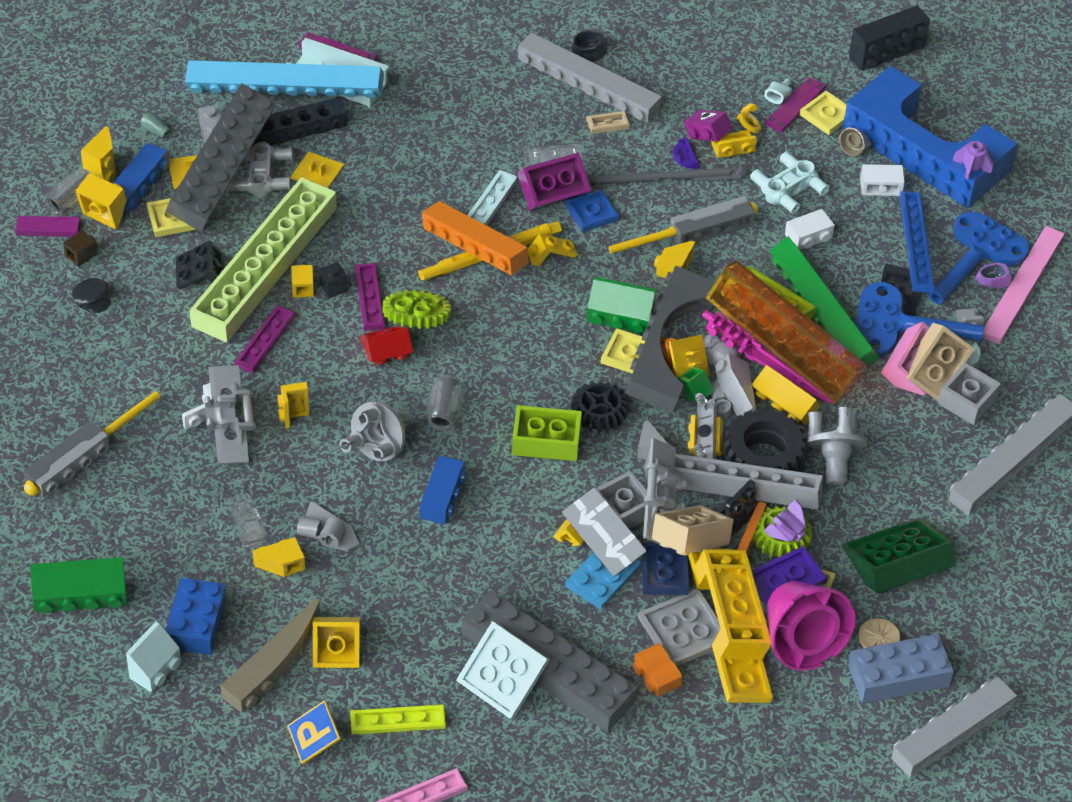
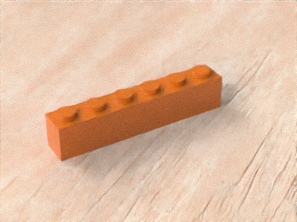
M438 201L422 212L425 230L509 275H513L529 264L526 246L441 201Z

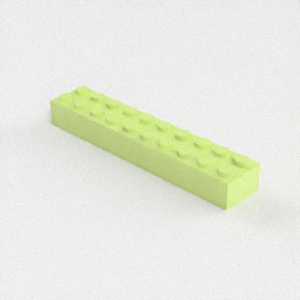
M301 177L190 309L191 327L227 343L337 209L336 192Z

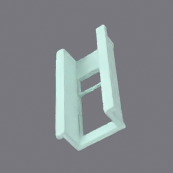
M308 38L302 41V56L296 64L380 66L384 74L382 91L387 85L389 66ZM338 95L367 105L368 108H371L378 96L374 98H367L365 96L351 98L345 95Z

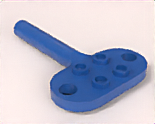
M978 212L962 213L954 221L953 234L959 242L970 250L935 286L934 292L929 293V298L936 304H942L983 259H990L994 262L1006 264V266L1021 264L1028 255V242L1017 232ZM961 223H967L969 226H963ZM1016 251L1021 253V255H1016L1012 252Z
M876 282L868 285L861 294L856 326L869 344L876 343L880 346L878 349H875L879 357L889 354L894 349L900 332L906 331L907 328L924 322L929 328L932 323L943 325L961 339L982 342L984 325L905 315L901 310L902 295L892 284ZM879 290H885L888 294L886 296H880L877 294V292Z

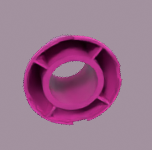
M791 581L778 587L772 593L767 603V618L772 650L778 660L788 668L804 671L823 666L821 662L826 661L832 656L835 658L842 652L853 634L856 621L855 611L852 609L850 600L838 590L799 581Z

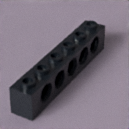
M339 97L272 113L254 145L258 142H266L269 145L281 144L286 141L340 129L347 126L346 111Z

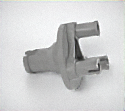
M367 402L354 412L351 420V433L349 437L340 441L339 446L346 445L341 448L343 452L359 448L364 455L373 460H390L397 456L404 447L405 428L408 424H403V421L408 419V416L404 411L394 410L383 402Z
M847 407L838 408L839 427L831 432L822 431V412H809L807 445L810 448L821 450L822 455L826 459V483L829 485H844V483H847L848 459L852 455V450L868 446V439L857 435L858 416L852 415L853 408L851 407L848 409Z

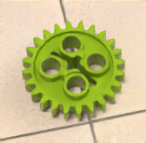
M413 289L412 291L405 290L404 293L397 291V294L390 293V296H386V299L383 300L382 313H384V317H388V321H394V324L402 323V327L409 325L410 328L417 326L418 329H421V327L429 329L430 325L437 327V324L443 325V322H448L451 305L449 301H445V297H439V294L432 295L431 291L424 293V290L417 292Z

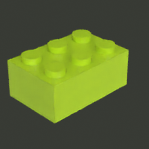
M517 405L512 438V455L577 461L582 411Z

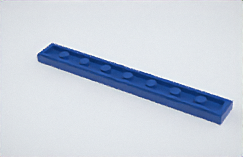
M900 191L899 200L912 291L933 293L935 287L921 195L918 192Z

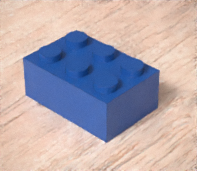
M180 578L165 630L180 648V651L212 655L227 601L226 584Z

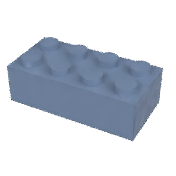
M939 634L852 650L848 662V668L862 703L948 687L954 672Z

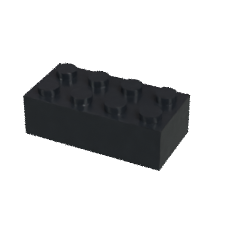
M916 5L854 28L849 57L862 71L867 68H873L875 65L883 62H889L896 57L905 56L912 51L921 50L926 45L930 18Z

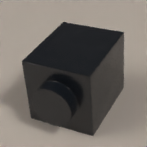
M339 262L319 269L320 285L328 298L348 292L347 275Z

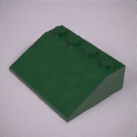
M920 517L842 544L843 550L865 585L875 593L886 592L890 588L906 585L910 581L923 579L930 574L943 572L947 568L955 566L953 542Z

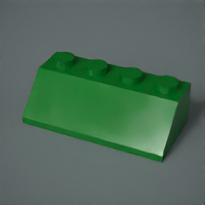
M123 557L30 564L35 613H50L51 611L62 610L70 612L75 609L94 610L100 607L118 608L127 605V583Z

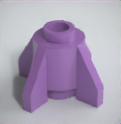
M972 141L955 152L953 161L964 163L966 168L965 179H969L971 172L978 171L981 167L983 171L989 173L993 171L994 164L987 152L986 146L981 142Z
M795 499L787 507L791 512L785 509L773 519L777 525L772 522L764 530L770 537L788 542L792 540L798 542L806 534L804 529L807 525L803 508Z

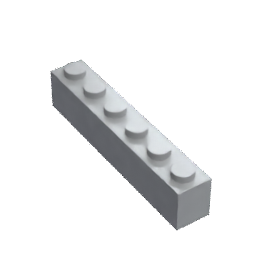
M999 677L991 682L989 680L986 681L979 690L974 693H968L960 703L950 705L945 713L940 716H934L924 727L916 728L911 733V736L905 740L903 738L898 740L893 746L891 759L909 778L913 777L1013 709L1017 695Z

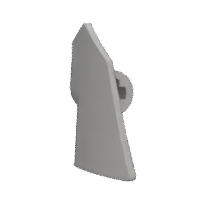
M313 501L309 504L306 516H301L299 519L297 535L317 539L326 547L347 552L360 546L351 525L326 511Z

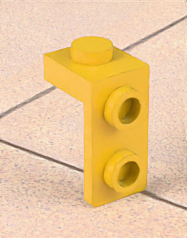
M540 233L528 248V255L532 265L540 266L549 253L576 258L578 255L572 241Z

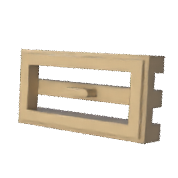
M625 111L587 116L586 120L591 134L624 130L630 127Z

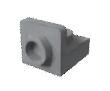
M977 308L956 310L957 322L983 325L984 317L979 316Z

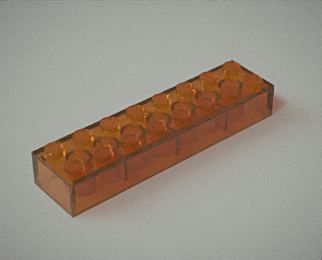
M737 260L724 268L706 296L708 301L835 404L847 396L867 367L864 362Z

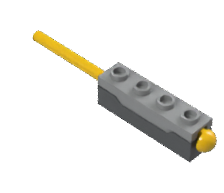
M743 196L703 209H697L672 217L670 227L666 230L609 246V251L612 254L671 236L674 237L677 244L688 241L698 243L753 226L758 207L754 202H747V199Z
M154 391L103 430L91 421L86 423L23 471L26 482L24 485L25 492L30 496L39 494L43 498L48 494L54 493L65 481H70L82 468H87L94 459L104 455L110 448L108 437L160 399L159 393Z

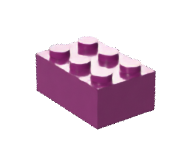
M579 152L528 166L517 172L529 211L570 200L591 191Z

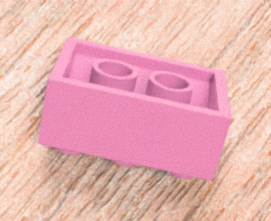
M924 322L906 329L881 371L894 386L920 395H925L926 392L909 381L907 376L920 342L929 329Z

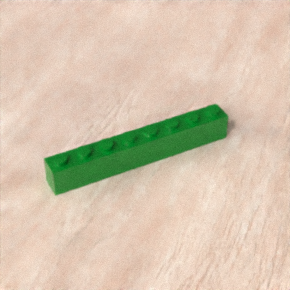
M789 236L769 250L773 256L771 259L772 263L777 269H783L781 273L787 283L792 282L794 284L791 288L798 296L802 295L806 301L817 307L813 315L814 320L818 325H824L825 328L822 331L829 340L832 338L835 340L833 346L840 354L844 352L846 355L844 361L851 369L855 367L860 373L880 358Z

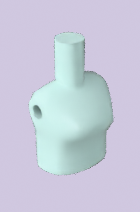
M785 79L782 83L773 81L765 91V98L772 103L781 104L792 93V88L789 87L791 81L789 79Z

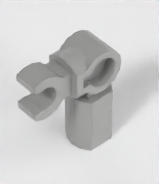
M718 381L711 382L715 391L711 394V397L717 402V417H721L722 420L729 419L732 415L731 403L728 401Z

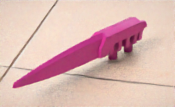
M705 310L702 317L709 321L706 329L709 330L711 336H716L720 333L723 335L721 340L723 342L726 341L727 347L733 348L738 345L740 347L738 352H744L745 356L751 361L755 360L764 367L768 365L802 390L828 403H833V399L792 364L764 345L757 335L721 311L712 314Z

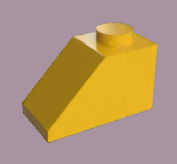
M688 241L664 248L661 256L657 255L655 259L656 275L666 278L668 272H673L675 265L687 269L694 256L695 242Z

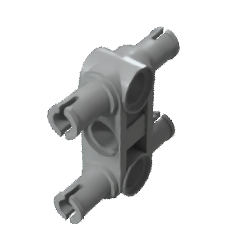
M266 142L256 143L243 161L250 162L249 177L247 179L232 180L229 185L230 193L248 191V193L254 194L258 198H264L273 190H291L290 177L273 178V166L276 161H293V148L275 149V147L270 146Z

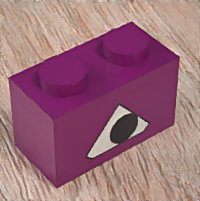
M698 110L684 121L689 137L697 140L718 141L733 129L727 112Z

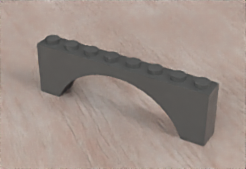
M676 265L673 272H668L664 283L667 284V287L662 286L658 296L662 300L656 301L653 309L656 315L651 314L647 324L651 328L645 329L641 339L645 343L639 344L636 355L639 358L634 357L630 367L633 373L628 372L624 382L625 385H628L624 394L673 413L684 384L675 377L664 360L660 346L661 331L669 322L681 315L697 311H711L722 285Z

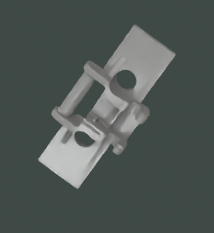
M239 365L208 367L211 399L210 396H206L204 401L208 431L215 430L218 465L249 463L246 431L256 429L251 402L253 391L241 390ZM224 390H228L232 393L230 395H220V393ZM243 401L245 422H238V418L235 415V403ZM231 430L236 433L237 437L234 440H229L225 437L224 433Z
M652 438L649 464H647L646 469L648 471L647 497L644 498V504L646 505L643 538L660 544L652 539L655 514L657 510L661 513L686 508L685 503L676 505V492L686 489L687 481L678 482V477L674 475L676 448Z

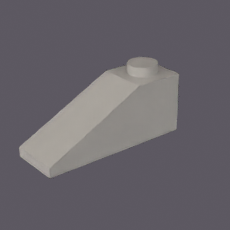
M728 353L715 366L717 380L736 415L743 416L747 411L751 410L753 412L756 410L749 364Z

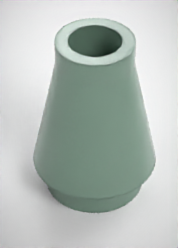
M147 112L141 119L143 129L163 139L171 132V129L165 125L156 113Z

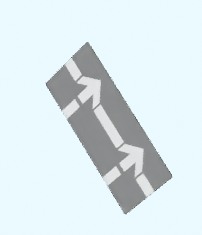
M595 488L562 511L563 515L613 576L646 552V549Z

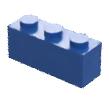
M438 456L420 504V519L446 524L448 517L453 516L455 508L453 502L454 500L458 501L461 492L460 483L464 484L467 476V471L464 470V461Z

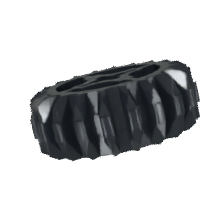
M600 380L596 384L591 381L590 385L584 383L582 388H577L576 393L572 396L571 410L582 411V429L589 427L590 432L597 429L598 433L601 432V429H604L608 433L610 427L616 430L618 425L622 426V423L627 418L629 404L627 395H624L623 389L618 390L617 384L610 386L609 381L603 384Z

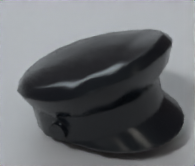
M595 31L580 32L573 39L572 52L589 61L600 60L607 51L604 43L605 37L603 34Z
M89 278L83 280L72 290V297L76 300L78 307L88 312L100 313L111 305L110 296L107 294L108 283L102 279Z

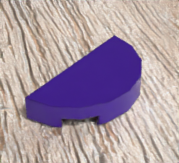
M688 138L680 139L673 148L675 161L685 168L699 169V163Z

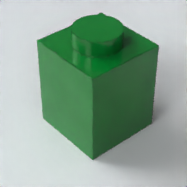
M693 366L678 377V380L684 384L682 389L689 400L697 403L705 401L710 394L715 392L706 371Z

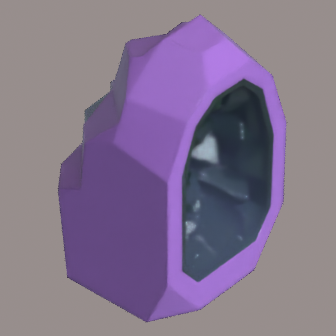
M998 262L982 267L975 277L980 285L997 289L1008 287L1011 282V274L1006 264Z

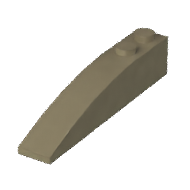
M317 598L220 685L221 696L225 701L243 713L247 708H252L263 693H268L273 688L274 683L299 654L313 630L314 617H318L320 614V602Z

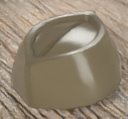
M846 128L838 137L843 152L852 157L858 156L872 145L866 133L857 128Z

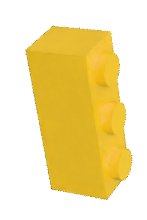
M768 365L765 366L752 383V387L756 390L754 394L763 401L768 399L773 402L771 406L778 412L784 410L789 414L787 417L795 419L797 424L801 422L807 425L809 422V412H816L821 406L815 398Z

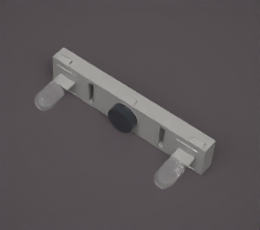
M698 393L695 396L698 402L697 444L694 446V450L697 453L696 457L716 460L717 402L715 399L706 400L702 393Z

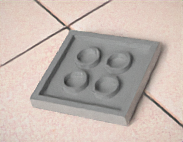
M699 589L688 592V595L677 596L638 612V619L653 643H659L676 666L713 652L712 644L721 628L717 616Z

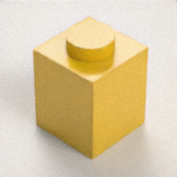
M312 265L291 266L293 298L314 297Z

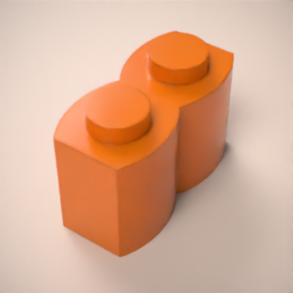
M659 643L635 654L633 668L637 675L643 676L649 692H654L659 697L682 686V675L679 669L670 660L667 652Z

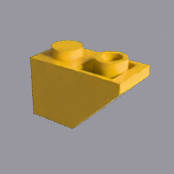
M295 537L253 550V563L257 568L283 577L305 570V557Z

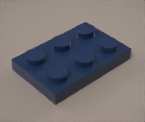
M642 543V546L646 549V552L642 554L643 594L688 595L687 555L678 554L675 549L666 548L657 543Z

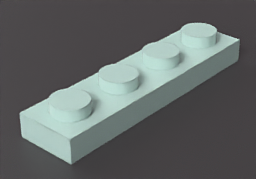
M499 170L467 216L487 226L516 185L517 176Z

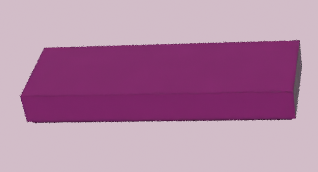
M18 216L15 230L16 236L72 237L79 232L80 217Z

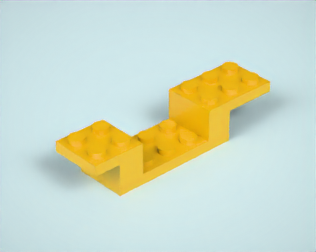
M710 548L704 549L703 552H691L688 557L697 589L711 590L721 628L712 644L727 703H770L773 696L762 659L771 646V639L746 550Z

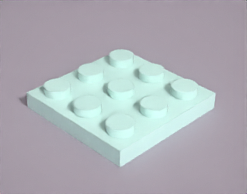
M492 621L456 681L510 719H514L550 659L497 622Z

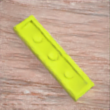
M444 704L350 710L352 735L446 729Z

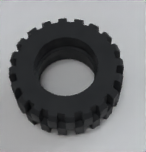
M763 408L756 409L755 412L750 410L745 412L743 416H737L734 422H731L727 427L722 460L803 472L808 447L807 436L801 425H796L797 421L792 417L788 418L786 413L781 411L777 413L774 409L763 411ZM754 444H769L778 448L782 453L777 456L765 457L753 453L748 447Z

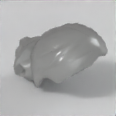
M708 334L703 339L707 358L714 366L728 353L741 359L738 347H727L726 341L723 342L720 336Z

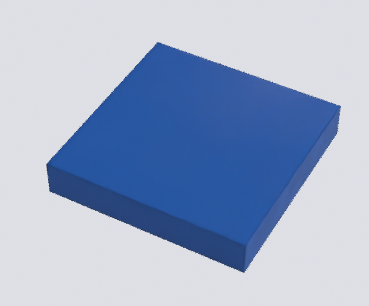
M602 189L565 201L566 208L582 232L619 221V215Z

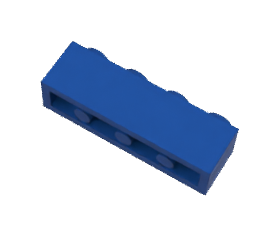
M146 143L115 180L114 183L119 184L124 189L127 200L123 215L127 216L131 210L136 209L139 200L147 195L152 184L157 183L160 174L168 169L170 164L168 150Z

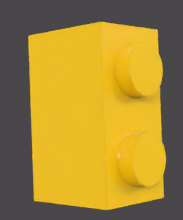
M105 126L81 149L84 173L87 175L89 173L96 176L99 175L106 181L112 182L116 177L110 130L109 127Z
M89 173L75 190L82 213L109 227L117 229L127 201L124 189L119 184L106 181L102 176Z
M314 617L313 668H359L360 617Z

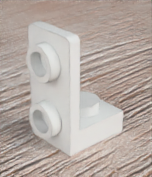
M210 383L203 385L204 395H202V400L204 404L182 414L185 429L197 427L207 420L204 398L210 396L211 399Z

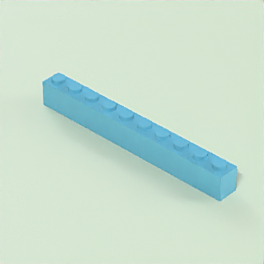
M188 61L185 83L193 92L211 91L213 93H221L222 91H229L235 94L241 83L259 93L271 95L287 93L292 96L298 94L317 96V94H322L329 97L345 95L351 98L356 96L374 98L375 96L382 95L384 74L380 66Z

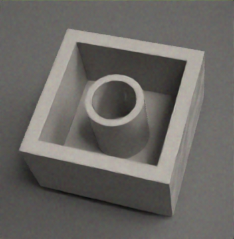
M964 363L941 388L938 404L975 425L997 400L1001 383Z
M631 471L596 488L628 529L644 522L646 505L644 504V498L647 497V490Z

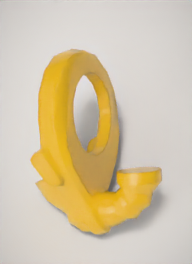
M753 103L743 107L736 119H739V122L748 131L759 133L761 125L750 113V111L754 112L757 110V105Z

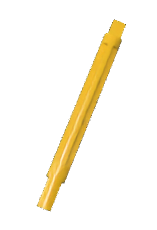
M555 221L508 237L526 246L531 244L539 233L549 236L562 231L559 221ZM464 252L439 261L438 264L418 271L421 280H427L441 274L445 275L483 260L468 252Z

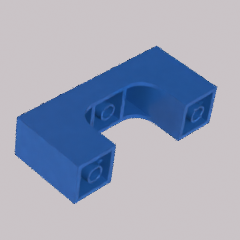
M889 66L847 101L843 130L849 127L862 130L872 143L870 147L874 148L879 154L885 155L895 164L902 165L911 174H915L927 184H931L940 190L941 193L956 200L957 203L970 208L1011 171L1017 143L986 124L962 142L954 143L940 139L909 119L917 112L922 85L894 67ZM972 141L981 142L986 146L987 152L994 164L993 171L989 173L983 171L981 167L978 171H972L969 179H965L964 163L953 161L954 154Z

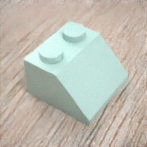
M155 622L126 653L130 679L151 692L157 686L160 687L165 682L166 676L172 670L175 671L181 663L180 648L158 622Z

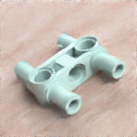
M788 151L784 152L780 157V162L788 167L786 170L773 178H768L759 169H756L750 176V179L761 187L762 192L766 195L767 202L782 205L791 214H795L800 209V204L792 198L794 195L807 187H812L821 196H824L830 188L828 184L819 178L812 162L807 160L798 161Z

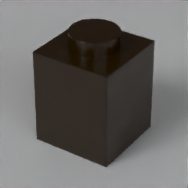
M83 230L63 242L65 256L78 267L97 255V241L92 235H88Z

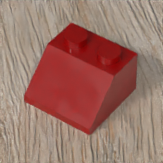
M395 326L359 335L368 361L375 362V365L387 363V359L395 357L396 360L408 358L409 353H413L407 327Z

